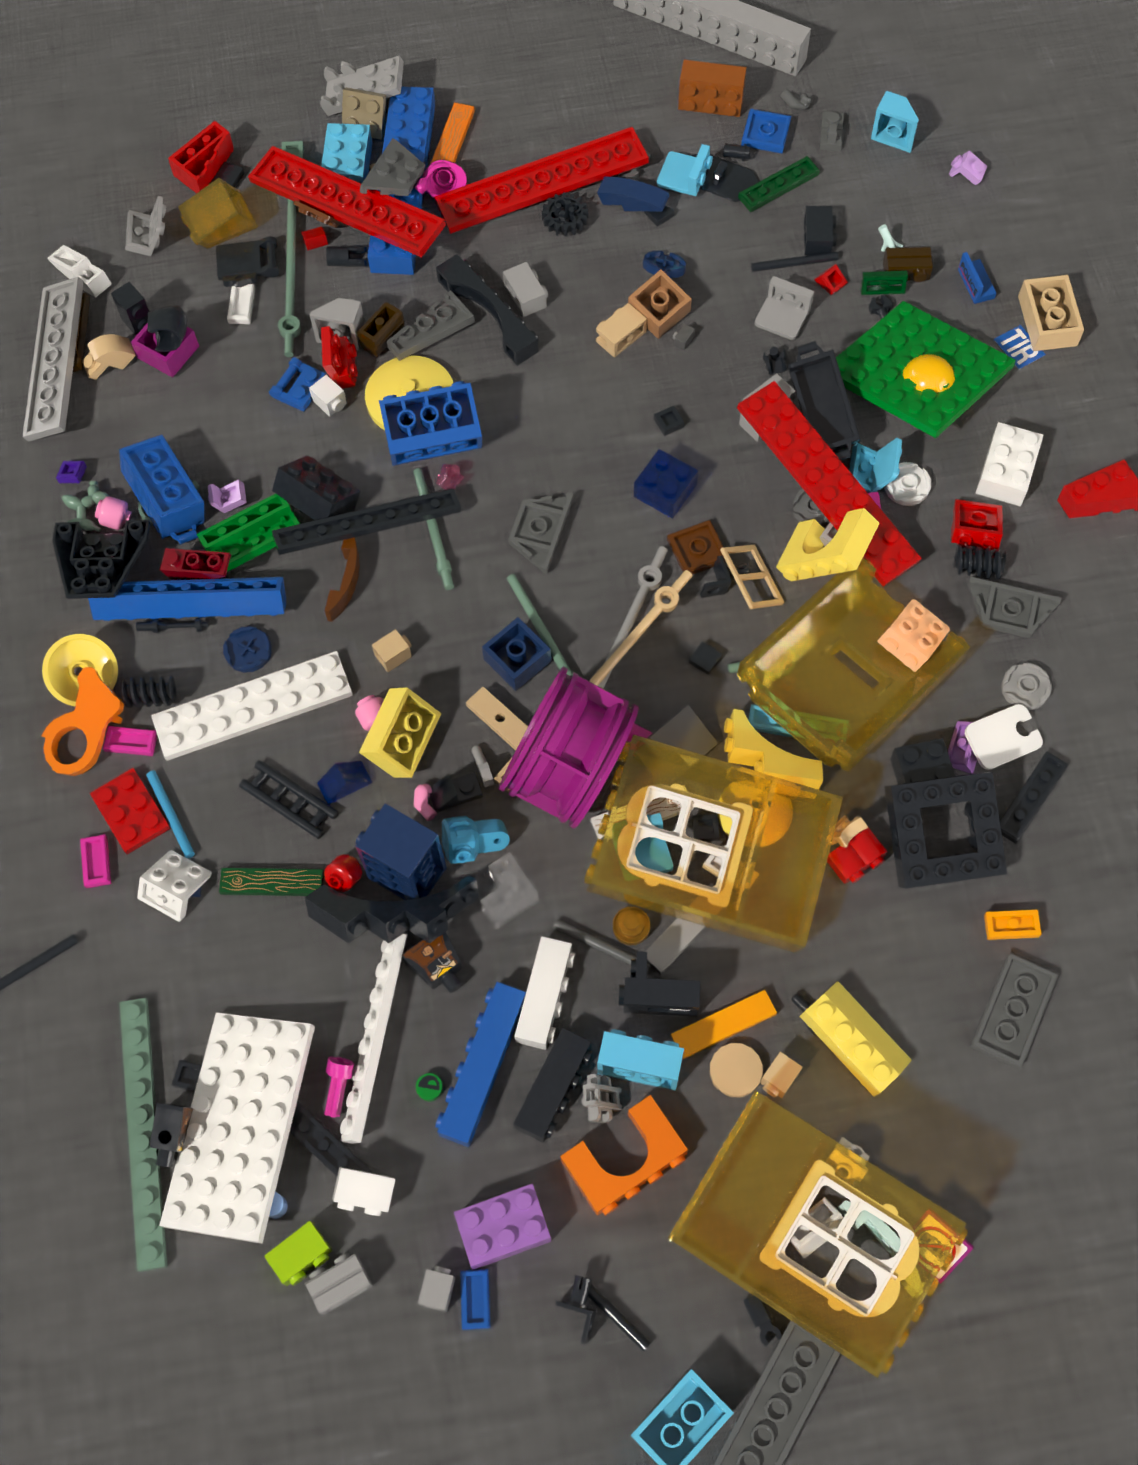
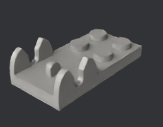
M399 55L359 69H355L348 62L342 61L341 72L343 74H337L334 69L325 67L324 77L327 81L326 96L323 95L321 97L320 104L327 116L342 112L343 89L345 87L384 94L386 98L401 94L404 61Z

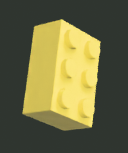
M390 688L359 753L394 778H412L442 713L409 688Z

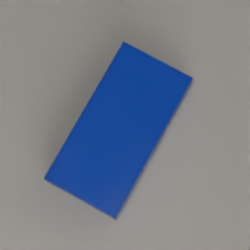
M489 1270L460 1271L462 1330L491 1329Z

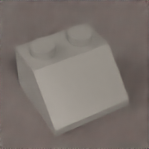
M337 298L311 311L310 319L316 342L322 343L321 327L330 326L334 334H338L339 337L346 336L349 342L354 344L356 350L360 349L357 331L365 324L360 301Z

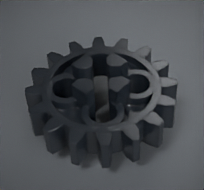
M563 192L562 197L555 194L554 200L548 198V204H543L542 220L544 227L548 226L549 232L556 230L557 236L561 232L564 233L565 237H567L568 232L576 235V229L582 231L583 225H587V203H582L581 197L575 199L573 193L570 197L565 192Z

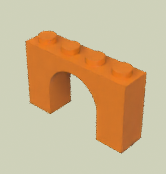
M651 1095L628 1110V1116L644 1138L648 1149L647 1159L637 1172L628 1176L609 1174L600 1167L584 1141L560 1156L561 1162L597 1216L602 1212L605 1216L618 1208V1201L624 1197L630 1200L641 1192L639 1188L647 1181L650 1185L663 1176L662 1171L667 1167L671 1166L674 1169L686 1160L684 1156L688 1152L687 1147Z

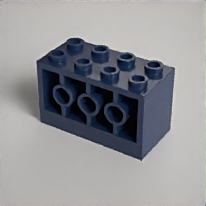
M385 803L381 810L377 809L370 820L371 824L366 831L360 832L355 842V847L367 877L402 900L429 896L447 869L439 836L437 833Z

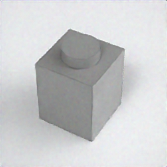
M435 1266L433 1271L426 1269L418 1300L420 1306L448 1312L456 1280L453 1275H450V1269Z

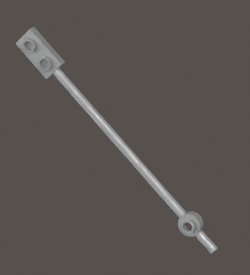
M659 547L651 565L640 569L638 573L640 589L606 661L628 637L648 592L657 589L661 585L662 573L660 566L668 551L665 547ZM651 578L654 581L647 582L646 579ZM611 671L598 685L599 687L604 688Z

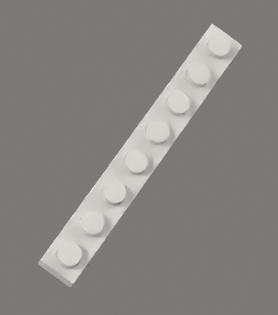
M402 934L390 943L383 940L381 945V952L383 954L375 972L377 981L375 988H373L370 994L371 1007L364 1021V1028H366L364 1038L358 1047L360 1056L358 1065L355 1066L352 1074V1079L354 1080L352 1091L348 1094L346 1106L348 1107L346 1118L343 1119L340 1127V1133L342 1134L340 1141L344 1143H361L406 934Z

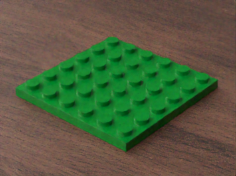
M902 301L836 357L846 389L934 438H937L1014 367L1016 361L905 301ZM920 355H937L951 365L955 381L950 388L942 392L936 393L932 389L919 391L916 390L917 384L909 378L904 379L903 370L912 359Z

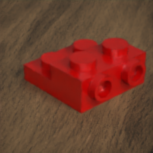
M330 326L321 327L323 368L341 389L356 386L355 382L358 371L355 365L357 352L354 344H351L346 336L339 337L338 334H334Z
M955 499L951 543L960 544L962 547L967 545L978 546L983 550L986 548H990V550L999 549L1003 536L1002 506Z

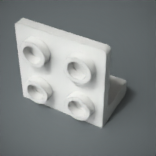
M170 850L140 876L137 899L180 922L186 916L188 898L211 877L212 872Z

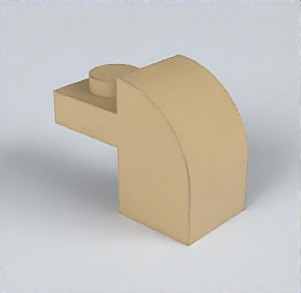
M107 334L99 336L87 344L90 352L83 359L82 363L88 377L97 380L108 366L123 370L136 354L129 338Z

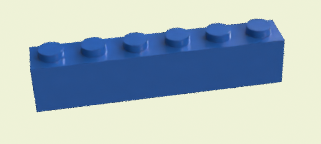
M496 982L494 989L489 988L485 998V1003L488 1005L484 1013H479L475 1024L478 1030L475 1037L469 1038L465 1052H468L465 1062L461 1061L455 1075V1077H458L455 1088L451 1086L447 1093L445 1102L448 1103L445 1113L440 1112L435 1127L438 1128L437 1133L440 1137L470 1148L518 1024L526 992Z

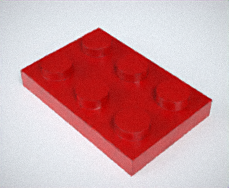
M134 768L90 793L126 855L171 829Z

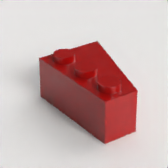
M213 121L168 158L173 175L201 197L223 163L228 160L234 150L230 133L219 123Z
M1124 459L1064 485L1057 501L1069 518L1095 516L1102 512L1111 511L1113 513H1120L1121 510L1128 509L1138 511V478Z

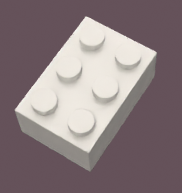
M998 422L992 436L976 494L1021 506L1028 491L1043 434Z

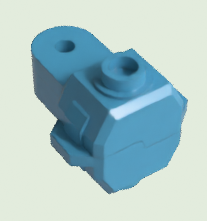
M467 816L446 818L442 821L443 849L447 860L451 864L475 861L479 853L500 851L510 841L505 824L500 819L473 821Z

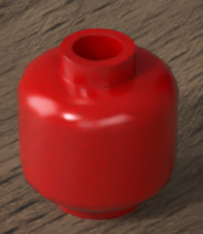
M347 854L338 855L324 871L327 884L338 892L349 891L362 876V867L359 861Z

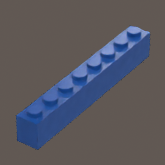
M283 577L124 582L115 598H88L93 620L104 621L113 619H180L183 617L205 618L209 616L230 617L241 615L275 616L284 614L287 602Z

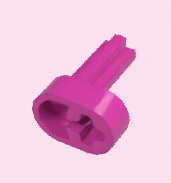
M328 1057L326 1073L331 1076L324 1115L334 1118L340 1117L347 1079H351L354 1063L349 1059Z

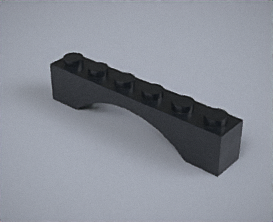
M456 254L436 267L438 282L448 292L451 290L455 296L472 300L491 313L502 331L504 352L517 366L538 353L539 339L533 330H529L522 318L516 316L511 311L510 306L498 298L496 291L485 284L482 276L472 270L467 260H462Z

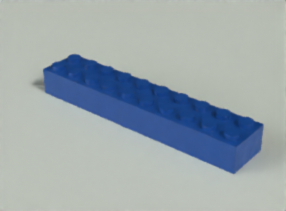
M401 86V94L390 97L382 150L383 153L392 138L396 139L425 164L424 171L428 167L435 114L433 88ZM415 186L409 196L389 195L419 209L423 207L424 193L420 194L415 189ZM370 235L367 257L371 273L414 275L415 254Z

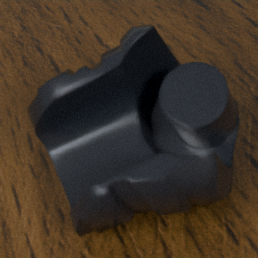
M772 347L768 356H766L765 352L763 353V360L770 375L787 371L786 361L788 356L784 348L782 352H779L777 347Z

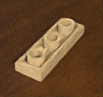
M482 687L466 702V706L516 750L528 726L487 689Z

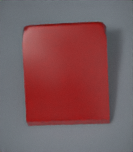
M322 226L301 232L307 251L328 245Z
M837 264L829 267L814 279L830 295H833L848 283Z

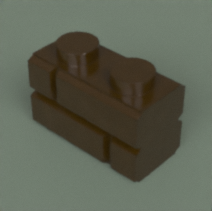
M931 247L886 248L883 258L884 271H907V280H914L915 282L929 280L933 268Z
M385 302L357 331L360 346L378 357L387 347V341L405 327L403 312Z

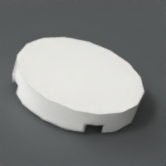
M913 462L899 463L898 468L900 471L898 477L884 486L888 497L895 503L903 506L920 504L927 498L930 492L931 477L924 468L918 467V464Z

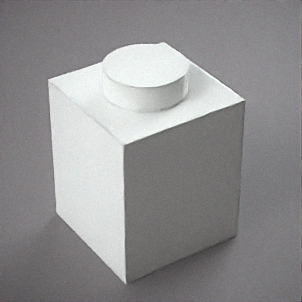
M327 375L309 387L312 401L329 417L341 411L347 404L344 390Z

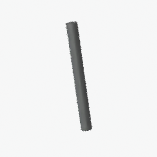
M559 919L555 922L554 929L631 965V959H636L635 955ZM647 962V971H648V969H649V967H650V963H649V962Z

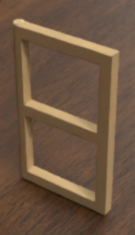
M755 544L722 547L720 549L750 609L783 605L784 600ZM751 551L761 572L739 575L729 554ZM765 578L775 599L753 602L742 581Z

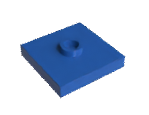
M750 109L741 145L747 144V146H751L754 149L783 154L791 116Z

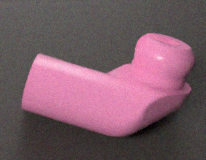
M425 783L418 785L414 790V807L427 821H431L437 815V812L428 804V797L430 796L429 793H432V788L429 784Z

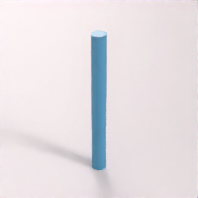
M156 771L148 772L146 776L185 858L193 857L195 853Z

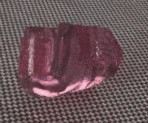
M443 464L435 483L445 490L455 489L464 479V475L459 473L460 467L458 465Z

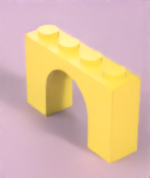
M865 508L848 511L836 535L824 548L819 537L825 528L815 519L799 522L776 568L790 581L857 570L879 522Z

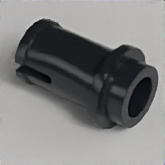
M725 143L723 157L742 159V161H745V159L749 160L751 146H747V144L742 146Z

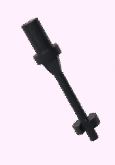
M196 618L195 623L160 622L159 619H153L152 622H136L137 632L153 631V633H160V631L167 628L195 627L197 628L196 632H202L203 627H209V622H201L202 618Z

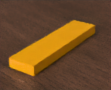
M763 990L672 1033L671 1038L673 1042L679 1044L680 1048H684L683 1060L776 1016L777 1012L766 991Z

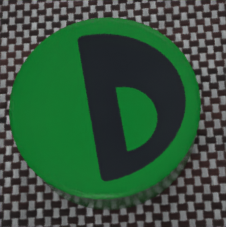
M432 1073L420 1076L416 1082L418 1096L427 1102L437 1100L443 1092L441 1079Z

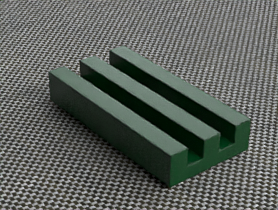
M907 271L862 272L861 295L905 294L908 273Z

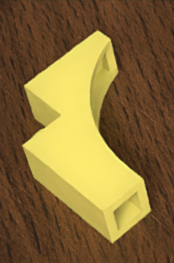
M733 709L730 718H726L724 724V732L728 733L724 745V751L728 752V763L754 766V776H757L758 787L816 796L823 782L822 761L793 755L776 747L754 729L743 710Z

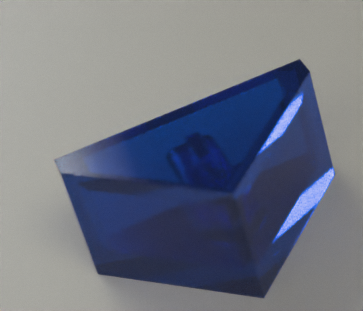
M362 761L335 763L317 782V785L329 805L373 782Z

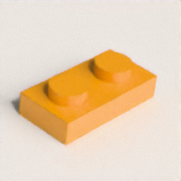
M1038 910L997 911L984 914L987 940L1039 938L1042 935Z

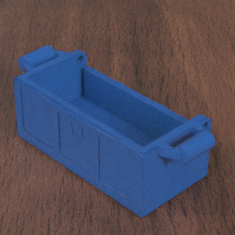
M159 435L119 449L121 472L161 539L171 536L180 545L197 539L196 526L204 523V501L164 436ZM192 528V531L186 532L178 536L176 535L178 533H181Z

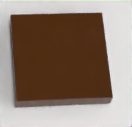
M711 520L667 535V541L682 572L688 570L693 575L710 569L714 566L717 557L722 555L720 549L724 546Z

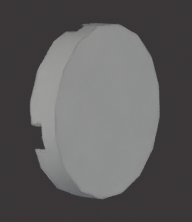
M1023 663L1010 667L1003 677L1001 688L1006 701L1011 705L1020 704L1025 706L1027 710H1034L1041 707L1048 700L1052 684H1050L1047 672L1040 666L1032 663Z

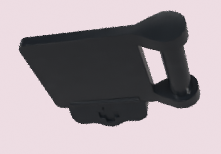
M267 236L257 241L217 245L218 280H222L225 287H243L248 284H255L257 276L271 278L278 276L279 267L276 265L275 257L277 239ZM260 248L266 249L267 265L262 268Z

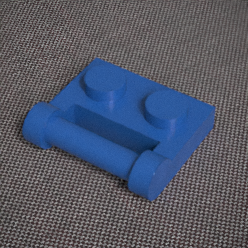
M292 357L289 367L276 386L271 387L269 394L274 399L305 412L312 402L309 387L324 377L326 373L302 363L296 357ZM296 372L301 373L288 393L283 392Z

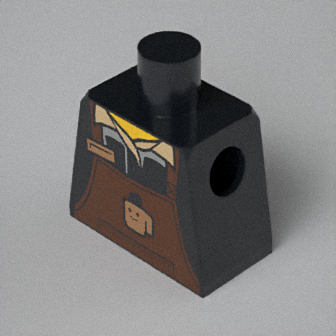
M446 932L431 943L421 940L402 954L405 964L430 988L436 989L443 983L449 993H453L462 986V982L456 976V973L462 969V964Z
M157 1103L150 1140V1147L159 1149L156 1165L172 1167L175 1152H182L193 1108ZM169 1134H171L172 1137L171 1141H169L168 1139Z

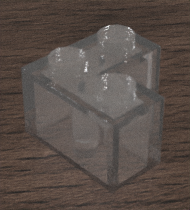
M510 852L488 866L489 874L499 889L480 900L482 910L496 930L539 903L538 892Z

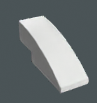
M65 245L48 257V260L67 278L79 277L84 281L83 290L95 298L111 285L103 270L92 265L86 256Z

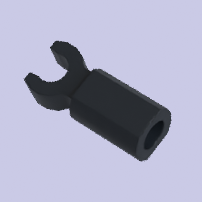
M760 1292L743 1300L755 1328L759 1327L760 1329L759 1339L764 1347L768 1345L765 1335L769 1331L775 1334L777 1340L781 1339L780 1330L770 1322L772 1317Z

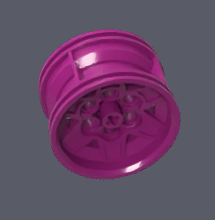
M563 666L525 731L498 789L502 792L506 788L510 789L508 795L512 797L517 796L557 817L561 823L569 820V827L575 829L589 811L611 773L634 725L639 706L632 704L628 707V700L608 692L578 676L575 672L568 675V668Z

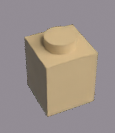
M396 629L372 644L375 657L387 672H390L412 657L410 641L405 635L401 636Z
M779 1052L761 1079L760 1083L764 1085L763 1090L773 1097L778 1095L783 1098L803 1067L782 1052Z

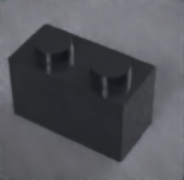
M806 206L804 215V255L831 252L832 247H836L837 233H833V229L836 228V215H832V206Z
M127 282L113 291L111 295L122 321L136 336L147 324V312H149L144 297L130 282Z

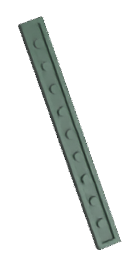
M141 998L119 1002L138 1272L167 1268L165 1228L159 1226L163 1213L160 1166L156 1165L159 1149L150 1147L156 1103L148 1000Z

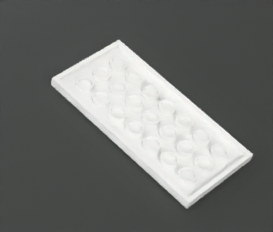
M223 1013L215 1014L191 1104L193 1110L183 1150L178 1153L159 1226L263 1244L315 1026L308 1023Z

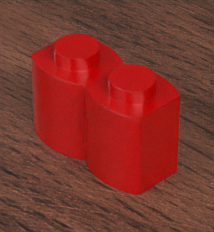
M868 827L855 835L849 841L847 847L839 846L829 853L826 861L844 884L849 881L853 884L865 875L863 873L864 870L870 867L874 870L885 862L884 857L887 850Z

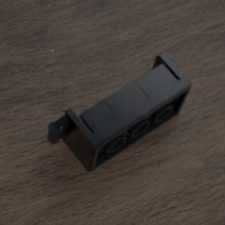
M816 341L798 346L797 361L788 364V369L801 412L833 452L844 449L835 452L840 460L850 458L851 446L860 443V436L834 350L824 352L817 345ZM815 350L819 351V354L801 360L800 355Z

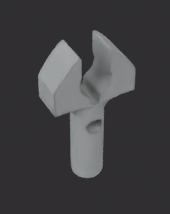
M478 745L474 746L472 753L484 787L494 785L488 762H486L481 747Z

